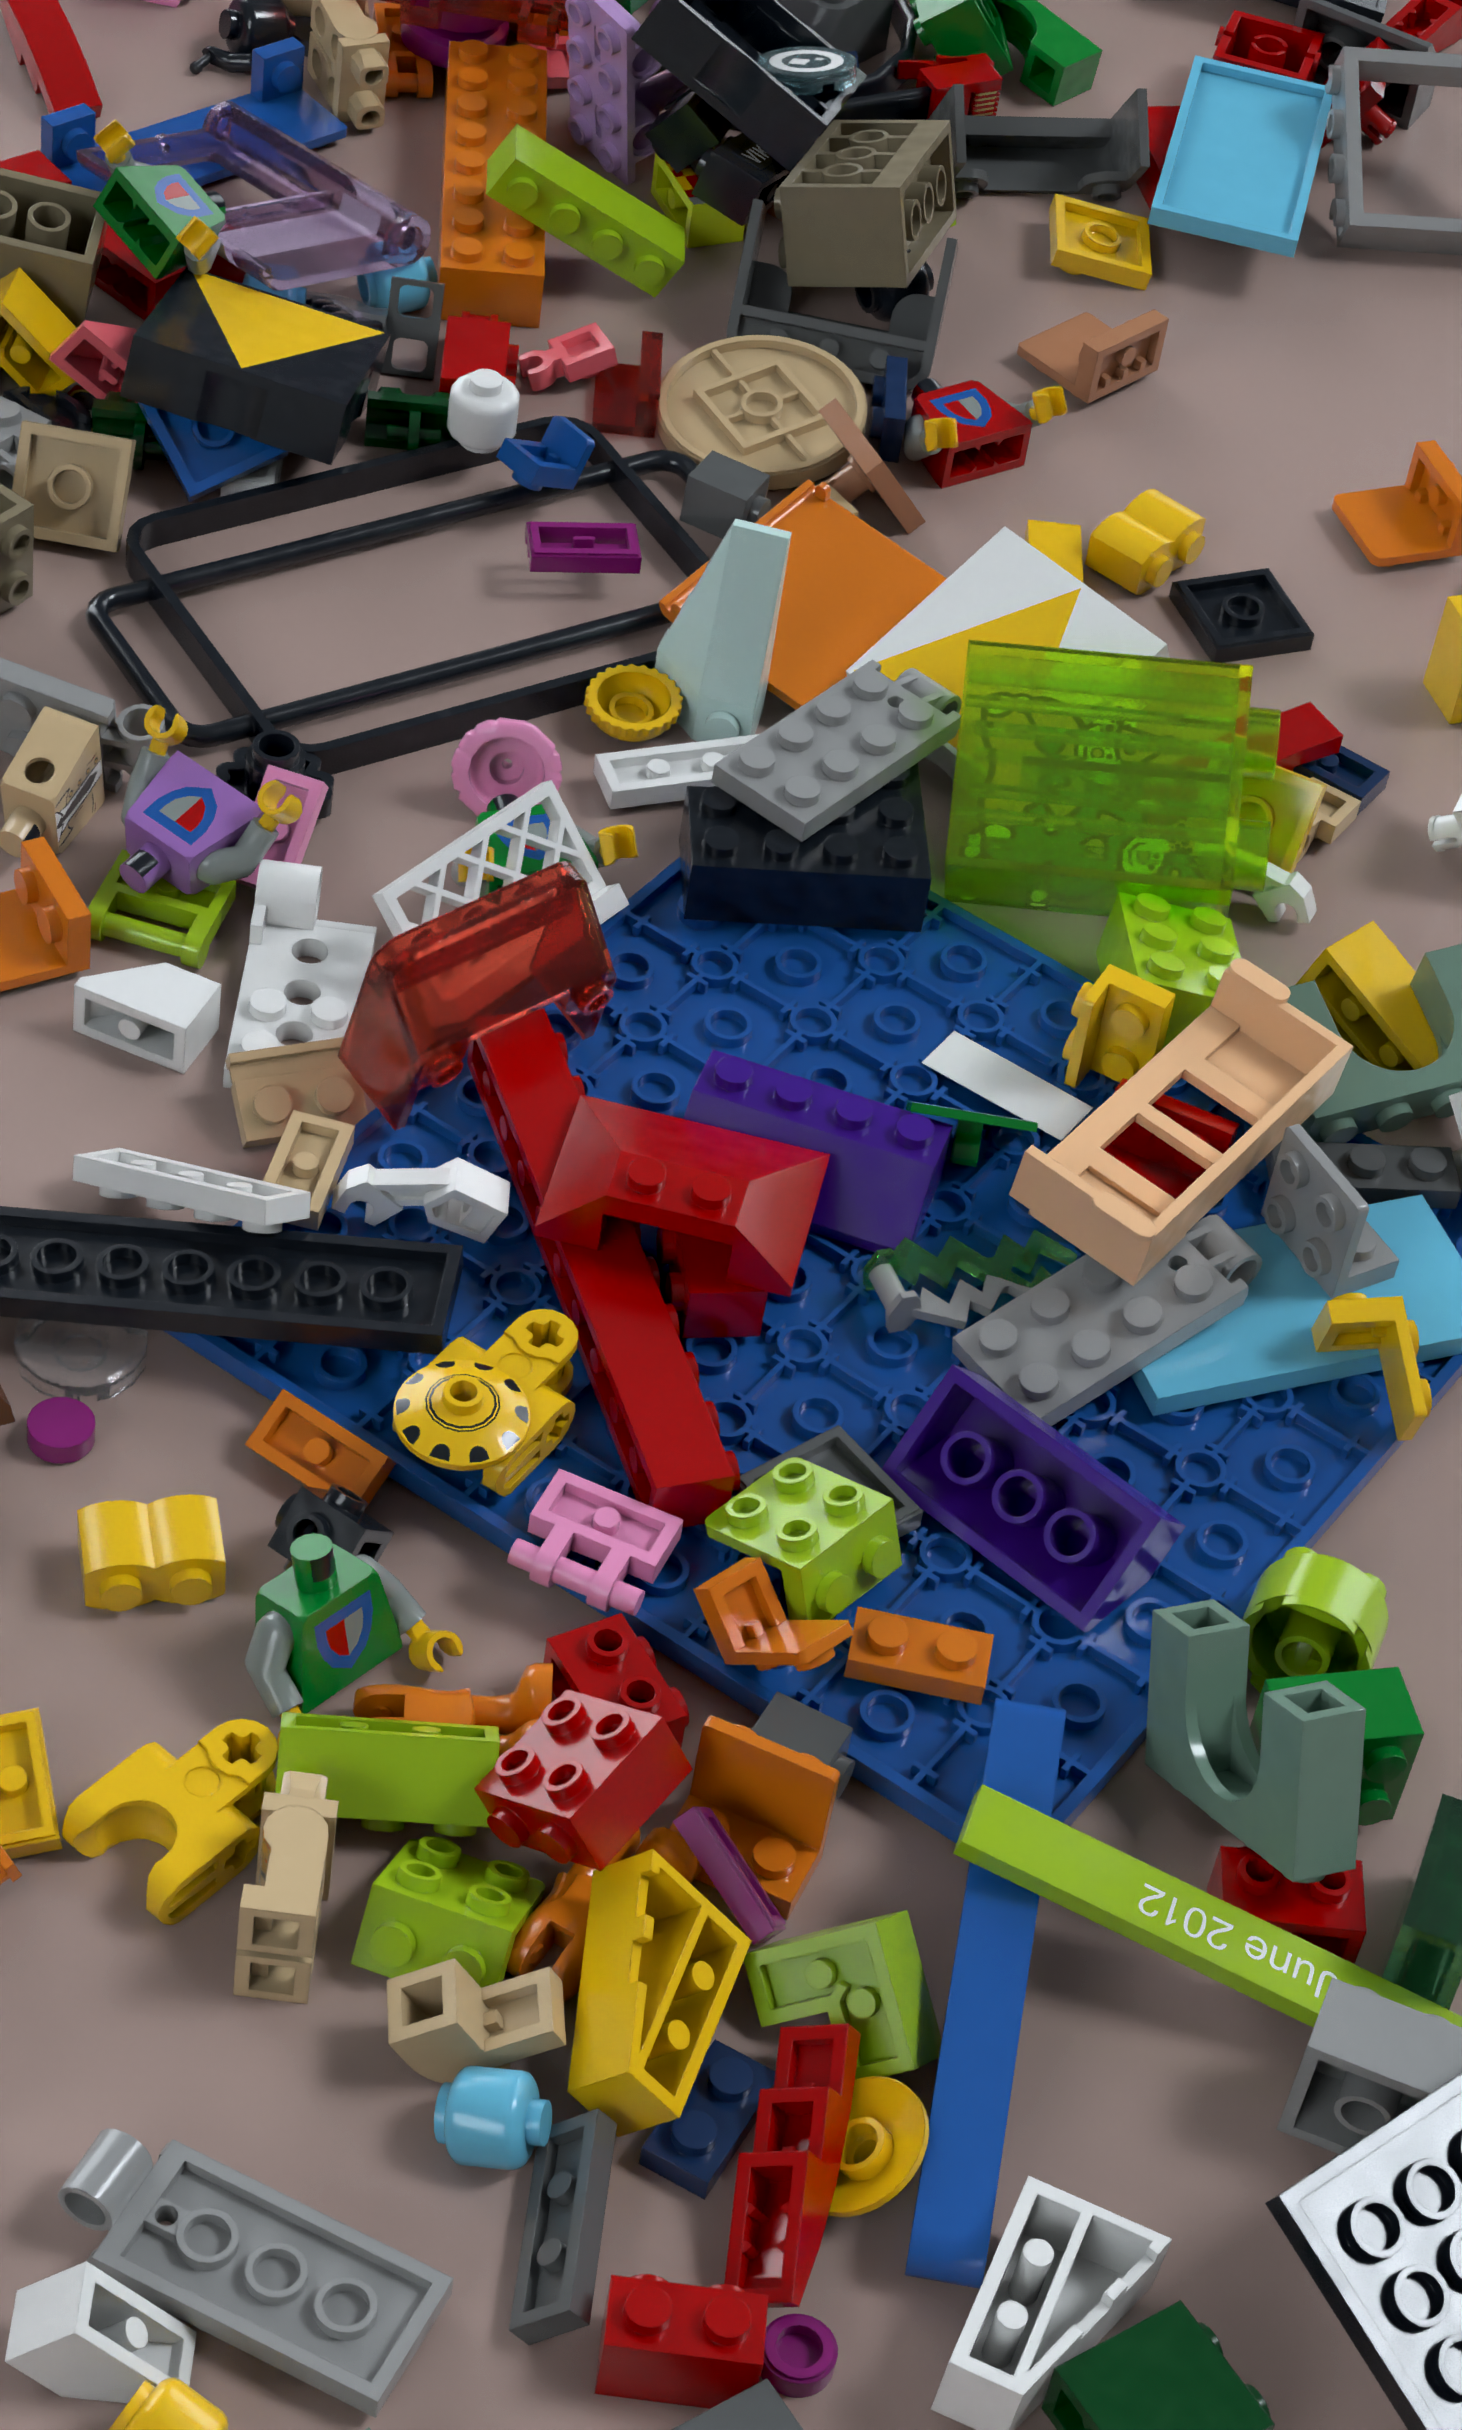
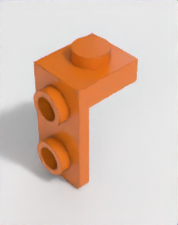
M745 1557L693 1589L724 1663L728 1665H755L759 1671L769 1670L780 1665L795 1666L797 1671H807L830 1661L835 1656L833 1647L854 1634L849 1620H787L761 1557Z

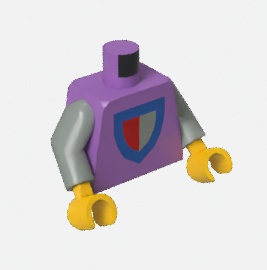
M161 705L152 706L144 718V727L147 733L152 736L149 747L143 746L140 750L128 781L121 813V820L125 826L126 850L130 854V857L119 868L123 880L138 893H145L163 878L185 894H197L209 885L248 877L254 872L278 837L279 833L276 830L278 824L288 825L300 818L302 814L300 799L290 794L283 804L277 808V803L286 793V786L279 781L272 780L264 784L258 792L257 804L179 750L170 757L166 754L168 747L181 743L187 736L188 726L186 720L177 713L171 728L164 733H160V724L165 717V708Z

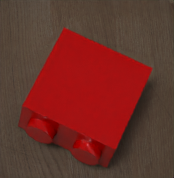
M566 1689L559 1698L546 1706L541 1717L521 1739L498 1758L493 1769L479 1782L474 1790L490 1814L487 1817L488 1826L508 1846L520 1848L522 1845L546 1853L550 1858L561 1864H567L571 1861L602 1871L693 1768L662 1716Z

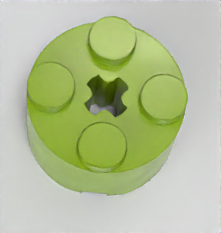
M1293 1547L1287 1550L1283 1558L1271 1564L1259 1578L1242 1619L1250 1625L1248 1669L1252 1673L1250 1683L1261 1693L1265 1679L1373 1669L1389 1622L1388 1609L1385 1602L1387 1591L1384 1583L1375 1575L1363 1573L1350 1563L1332 1556L1317 1554L1310 1548Z

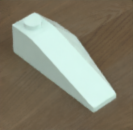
M735 518L707 564L703 575L686 598L679 614L659 643L655 669L659 673L667 674L670 680L676 682L675 686L681 689L680 696L683 697L682 710L677 718V722L692 740L707 741L754 735L764 709L792 532Z

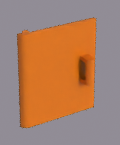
M809 479L755 522L756 524L792 532L767 690L795 710L847 677L846 670L947 579L830 499L831 488L826 482H821L815 487V483ZM709 561L659 601V607L663 615L670 622L673 623L683 603L695 588Z

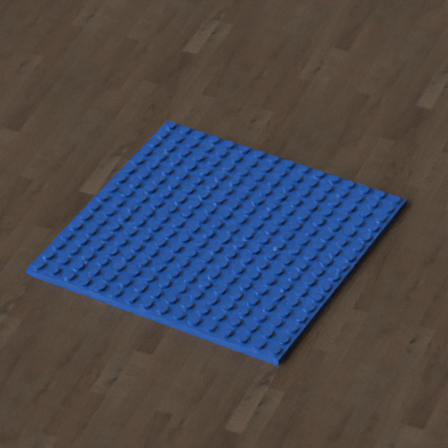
M680 857L628 899V906L579 939L489 1014L497 1015L545 1008L554 1033L561 1032L565 1038L569 1070L572 1076H580L586 1096L681 1119L684 1118L692 1090L713 1049L906 1110L907 1101L1021 1119L922 1064V1061L953 1031H956L1093 1107L1064 1138L1111 1097L1120 1083L1090 1069L1076 1088L1064 1084L1069 1061L1062 1058V1052L1078 1020L1077 1017L1071 1015L1072 1006L1083 984L1087 981L1092 984L1094 982L933 891L929 890L921 932L684 919ZM470 1029L355 1125L354 1144L337 1184L348 1170L366 1164H371L376 1169L436 1168L459 1157L510 1182L508 1215L487 1241L482 1243L428 1223L424 1206H403L402 1211L373 1226L365 1222L367 1202L355 1201L348 1206L345 1213L331 1208L332 1197L318 1231L288 1223H282V1230L463 1245V1270L445 1348L456 1338L463 1336L487 1351L504 1334V1331L524 1313L536 1309H549L562 1314L564 1312L467 1064ZM1182 1078L1164 1093L1240 1124L1234 1143L1252 1127L1251 1124ZM916 1113L953 1125L941 1181L906 1262L809 1231L791 1296L787 1297L768 1292L760 1336L682 1338L680 1328L679 1339L684 1352L691 1351L696 1358L699 1369L700 1391L704 1401L711 1400L716 1407L720 1424V1440L725 1451L731 1450L734 1452L738 1461L740 1475L837 1425H840L882 1468L952 1364L967 1369L952 1353V1337L962 1332L963 1329L916 1318L905 1330L888 1332L885 1318L886 1310L869 1279L870 1271L876 1266L890 1264L905 1291L914 1290L919 1297L924 1287L949 1304L960 1279L982 1291L987 1275L1032 1288L1086 1254L1029 1215L1030 1209L1009 1195L1024 1152L1031 1145H1034L1045 1154H1048L1061 1142L1059 1139L1037 1128V1132L983 1124L977 1166L956 1164L950 1162L957 1119ZM1363 1133L1357 1134L1353 1139L1346 1142L1381 1144ZM1265 1157L1202 1218L1216 1214L1233 1230L1267 1224L1265 1218L1261 1215L1270 1184ZM1461 1192L1456 1209L1431 1208L1462 1258ZM239 1220V1221H238L235 1225H233V1226H241V1227H242V1221ZM640 1223L641 1246L646 1257L653 1256L656 1260L660 1275V1293L666 1304L665 1282L666 1275L670 1272L669 1264H659L656 1246L658 1227ZM1002 1293L991 1313L1015 1299V1297ZM969 1309L964 1330L985 1316ZM164 1331L274 1402L281 1390L285 1389L392 1459L396 1465L388 1475L390 1478L508 1554L517 1538L539 1547L544 1543L545 1539L527 1532L529 1517L559 1468L636 1500L578 1348L570 1359L574 1367L573 1383L568 1393L564 1395V1397L575 1403V1414L572 1423L556 1448L511 1494L504 1497L480 1484L483 1477V1469L457 1471L429 1464L410 1452L401 1442L397 1433L393 1431V1407L398 1390L413 1373L426 1367L438 1355ZM1462 1354L1417 1363L1420 1379L1425 1378L1430 1385L1432 1395L1431 1410L1462 1376ZM1383 1370L1155 1416L1150 1412L1132 1377L1130 1376L1051 1427L1186 1527L1149 1581L1089 1632L1079 1629L924 1510H922L923 1515L920 1527L899 1538L902 1565L831 1619L849 1620L853 1630L857 1607L859 1606L993 1634L994 1638L986 1687L981 1705L844 1677L851 1636L833 1647L835 1656L830 1661L807 1671H797L795 1666L780 1665L769 1670L759 1671L755 1665L725 1664L693 1589L743 1558L751 1556L710 1538L707 1535L705 1524L682 1528L680 1540L653 1584L632 1575H626L623 1582L645 1591L643 1602L635 1616L613 1607L607 1612L592 1606L590 1607L605 1617L622 1613L636 1636L645 1637L651 1647L758 1716L762 1715L778 1691L852 1727L853 1731L847 1757L855 1761L851 1776L954 1843L958 1841L973 1797L982 1785L995 1699L999 1698L1066 1710L1051 1817L1071 1826L1146 1739L1153 1610L1214 1599L1236 1616L1243 1619L1263 1572L1271 1564L1282 1559L1285 1552L1293 1547H1307L1311 1549L1404 1441H1398L1396 1437ZM572 1550L566 1557L598 1571L602 1564ZM763 1562L785 1616L789 1620L782 1572ZM556 1584L586 1604L587 1596Z

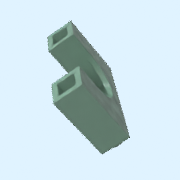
M1462 944L1426 952L1410 983L1436 1039L1438 1059L1419 1069L1396 1071L1373 1065L1352 1051L1334 1093L1301 1124L1315 1142L1346 1143L1357 1134L1380 1129L1381 1132H1393L1408 1125L1414 1119L1435 1114L1437 1118H1446L1454 1115L1449 1096L1462 1091ZM1315 980L1288 987L1291 992L1287 1001L1289 1004L1341 1037Z
M1214 1599L1153 1610L1145 1764L1292 1882L1315 1883L1323 1880L1326 1875L1355 1869L1366 1708L1327 1680L1264 1692L1259 1756L1252 1738L1246 1705L1250 1625Z

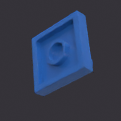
M139 403V407L189 503L288 456V451L255 441L240 433L212 424L194 421Z

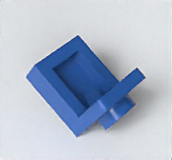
M554 416L541 442L505 438L496 457L513 470L512 478L528 489L541 491L542 487L573 490L594 449L595 442L566 417Z

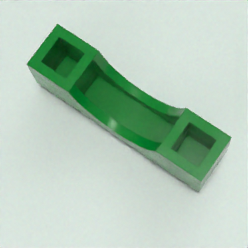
M992 0L1002 18L1007 41L1019 50L1025 60L1020 78L1021 83L1053 107L1092 88L1103 51L1101 48L1037 0Z

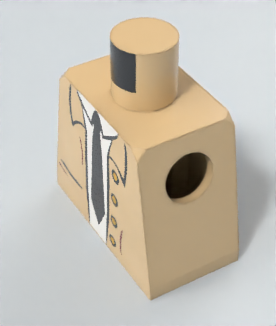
M44 706L1 781L0 787L5 824L0 830V847L12 856L21 858L22 841L44 836L55 854L63 853L105 801L98 725Z

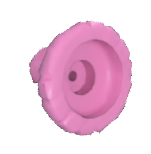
M499 717L496 720H486L477 724L474 729L466 732L460 740L459 747L455 749L451 761L453 769L451 777L454 789L459 791L458 799L473 811L476 816L482 812H487L488 804L498 795L513 794L519 798L538 784L549 780L553 781L557 791H559L562 782V762L560 754L555 750V744L537 726L525 720ZM505 759H510L512 762L509 763Z

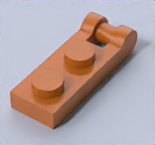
M374 3L373 20L377 23L378 34L386 33L390 40L388 83H386L385 97H398V93H416V98H432L433 72L431 62L413 54L402 42L400 26L402 11L406 3Z

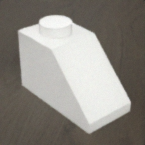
M166 962L80 977L74 984L73 1030L184 1074L219 1030L221 984Z
M85 2261L17 2290L5 2362L61 2397L128 2403L145 2380L156 2387L162 2380L175 2377L188 2386L190 2385L197 2332Z

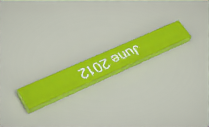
M984 1784L981 1785L973 1797L953 1854L1314 2028L1331 1979L1335 1978L1353 1986L1371 1989L1381 1997L1425 2014L1438 2015L1448 2020L1451 2024L1462 2028L1461 2015Z

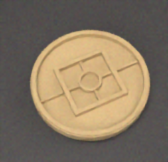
M736 336L699 347L686 354L668 370L657 392L656 425L659 436L667 450L684 454L698 465L713 450L770 475L767 490L787 489L800 486L808 479L812 482L820 480L837 471L848 462L846 458L850 456L819 413V410L836 398L859 430L865 435L867 399L859 379L852 370L838 358L821 348L800 340L780 336Z

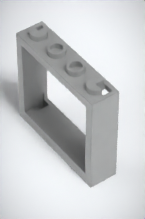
M1344 46L1334 65L1328 66L1329 80L1325 85L1326 94L1332 95V109H1330L1327 117L1326 134L1328 139H1333L1334 153L1331 154L1328 164V181L1335 184V198L1331 202L1329 220H1333V226L1336 227L1337 247L1462 255V219L1364 212L1359 81L1462 88V54Z

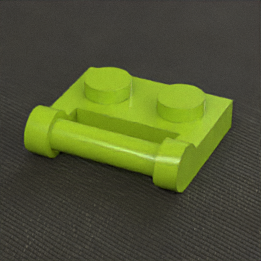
M122 849L88 906L91 913V939L103 941L105 937L114 938L180 957L181 964L201 969L207 958L210 944L235 901L236 881L209 885L197 894H185L161 878L145 893H138L128 886L120 874V865L130 857L128 851ZM117 909L182 927L189 931L187 934L115 914Z

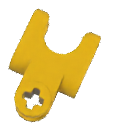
M536 1309L524 1313L504 1331V1334L487 1351L463 1336L458 1337L428 1364L460 1359L486 1363L508 1374L524 1391L531 1413L526 1439L512 1456L494 1466L484 1468L483 1477L480 1481V1484L504 1497L511 1494L556 1448L567 1433L574 1418L575 1403L564 1397V1395L568 1393L573 1383L574 1367L570 1359L577 1350L578 1330L574 1322L565 1314L554 1310ZM392 1423L393 1431L396 1432L394 1423Z
M236 1719L226 1721L215 1727L179 1759L156 1742L147 1743L75 1798L68 1806L63 1822L62 1837L78 1852L90 1858L102 1856L108 1849L118 1843L134 1839H147L165 1847L169 1852L155 1863L148 1875L146 1909L163 1924L172 1926L183 1920L237 1876L257 1854L260 1827L252 1820L261 1815L264 1792L275 1793L276 1779L273 1772L278 1758L276 1737L268 1727L257 1721Z

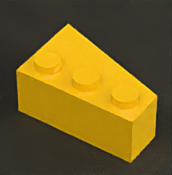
M1374 920L1325 948L1295 984L1298 985L1315 980L1342 1039L1353 1045L1352 1051L1365 1061L1389 1070L1408 1071L1425 1067L1438 1059L1436 1039L1410 985L1416 971Z
M654 1849L607 1865L602 1871L594 1870L592 1877L567 2092L588 2111L600 2109L617 2123V2137L680 2118L752 1942Z

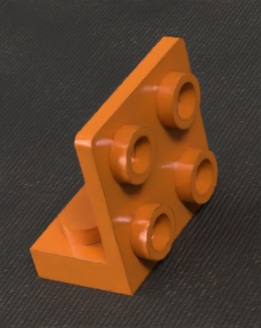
M45 837L22 841L21 868L14 871L16 889L0 893V992L90 969L91 913Z
M709 1716L701 1730L690 1794L676 1818L693 1806L711 1808L782 1918L788 1920L822 1858L840 1772L810 1754L796 1752L759 1736L746 1726L732 1724L716 1716ZM672 1823L669 1829L681 1835L675 1824ZM701 1866L702 1870L695 1879L716 1888Z

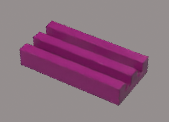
M526 522L525 544H527L530 572L640 574L642 556L637 528L634 523Z
M693 1806L673 1820V1823L753 1945L766 1943L786 1929L784 1926L786 1922L711 1808Z

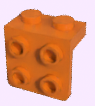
M1435 440L1416 442L1405 485L1342 493L1334 496L1332 510L1368 561L1375 566L1390 567L1398 564L1438 560L1462 555V476L1456 469L1455 464L1449 460Z

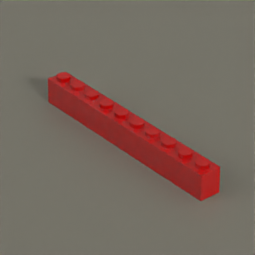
M545 1008L472 1018L467 1059L468 1067L533 1235L536 1221L580 1095H585L584 1085L580 1076H572L569 1070L565 1038L561 1032L554 1033ZM609 1215L598 1251L534 1235L563 1312L574 1322L578 1330V1351L636 1500L683 1519L682 1528L705 1524V1519L711 1513L731 1499L732 1491L739 1490V1465L734 1452L724 1450L719 1437L720 1424L716 1407L711 1400L704 1401L699 1388L700 1379L696 1358L691 1351L684 1352L679 1339L680 1327L676 1309L672 1303H664L660 1293V1275L656 1260L653 1256L646 1257L642 1249L640 1223Z

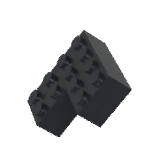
M918 763L803 842L718 786H687L679 835L684 919L921 932L932 877Z

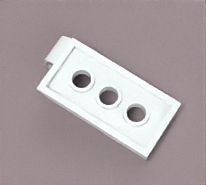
M262 859L260 862L255 902L250 923L249 946L227 1056L230 1053L285 1046L281 1042L289 1039H296L306 1043L352 1036L354 1043L352 1049L355 1059L377 927L317 919L323 868L321 866ZM311 956L322 961L318 963H304L297 960V958ZM302 997L312 1000L313 1003L298 1005L289 1000ZM225 1062L223 1087L231 1088L230 1073Z

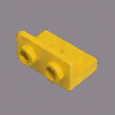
M1112 964L1106 967L1094 984L1088 981L1085 982L1079 990L1071 1010V1015L1078 1018L1077 1025L1071 1031L1062 1052V1058L1069 1061L1064 1084L1076 1088L1090 1069L1117 1082H1121L1123 1078L1129 1080L1163 1049L1176 994Z

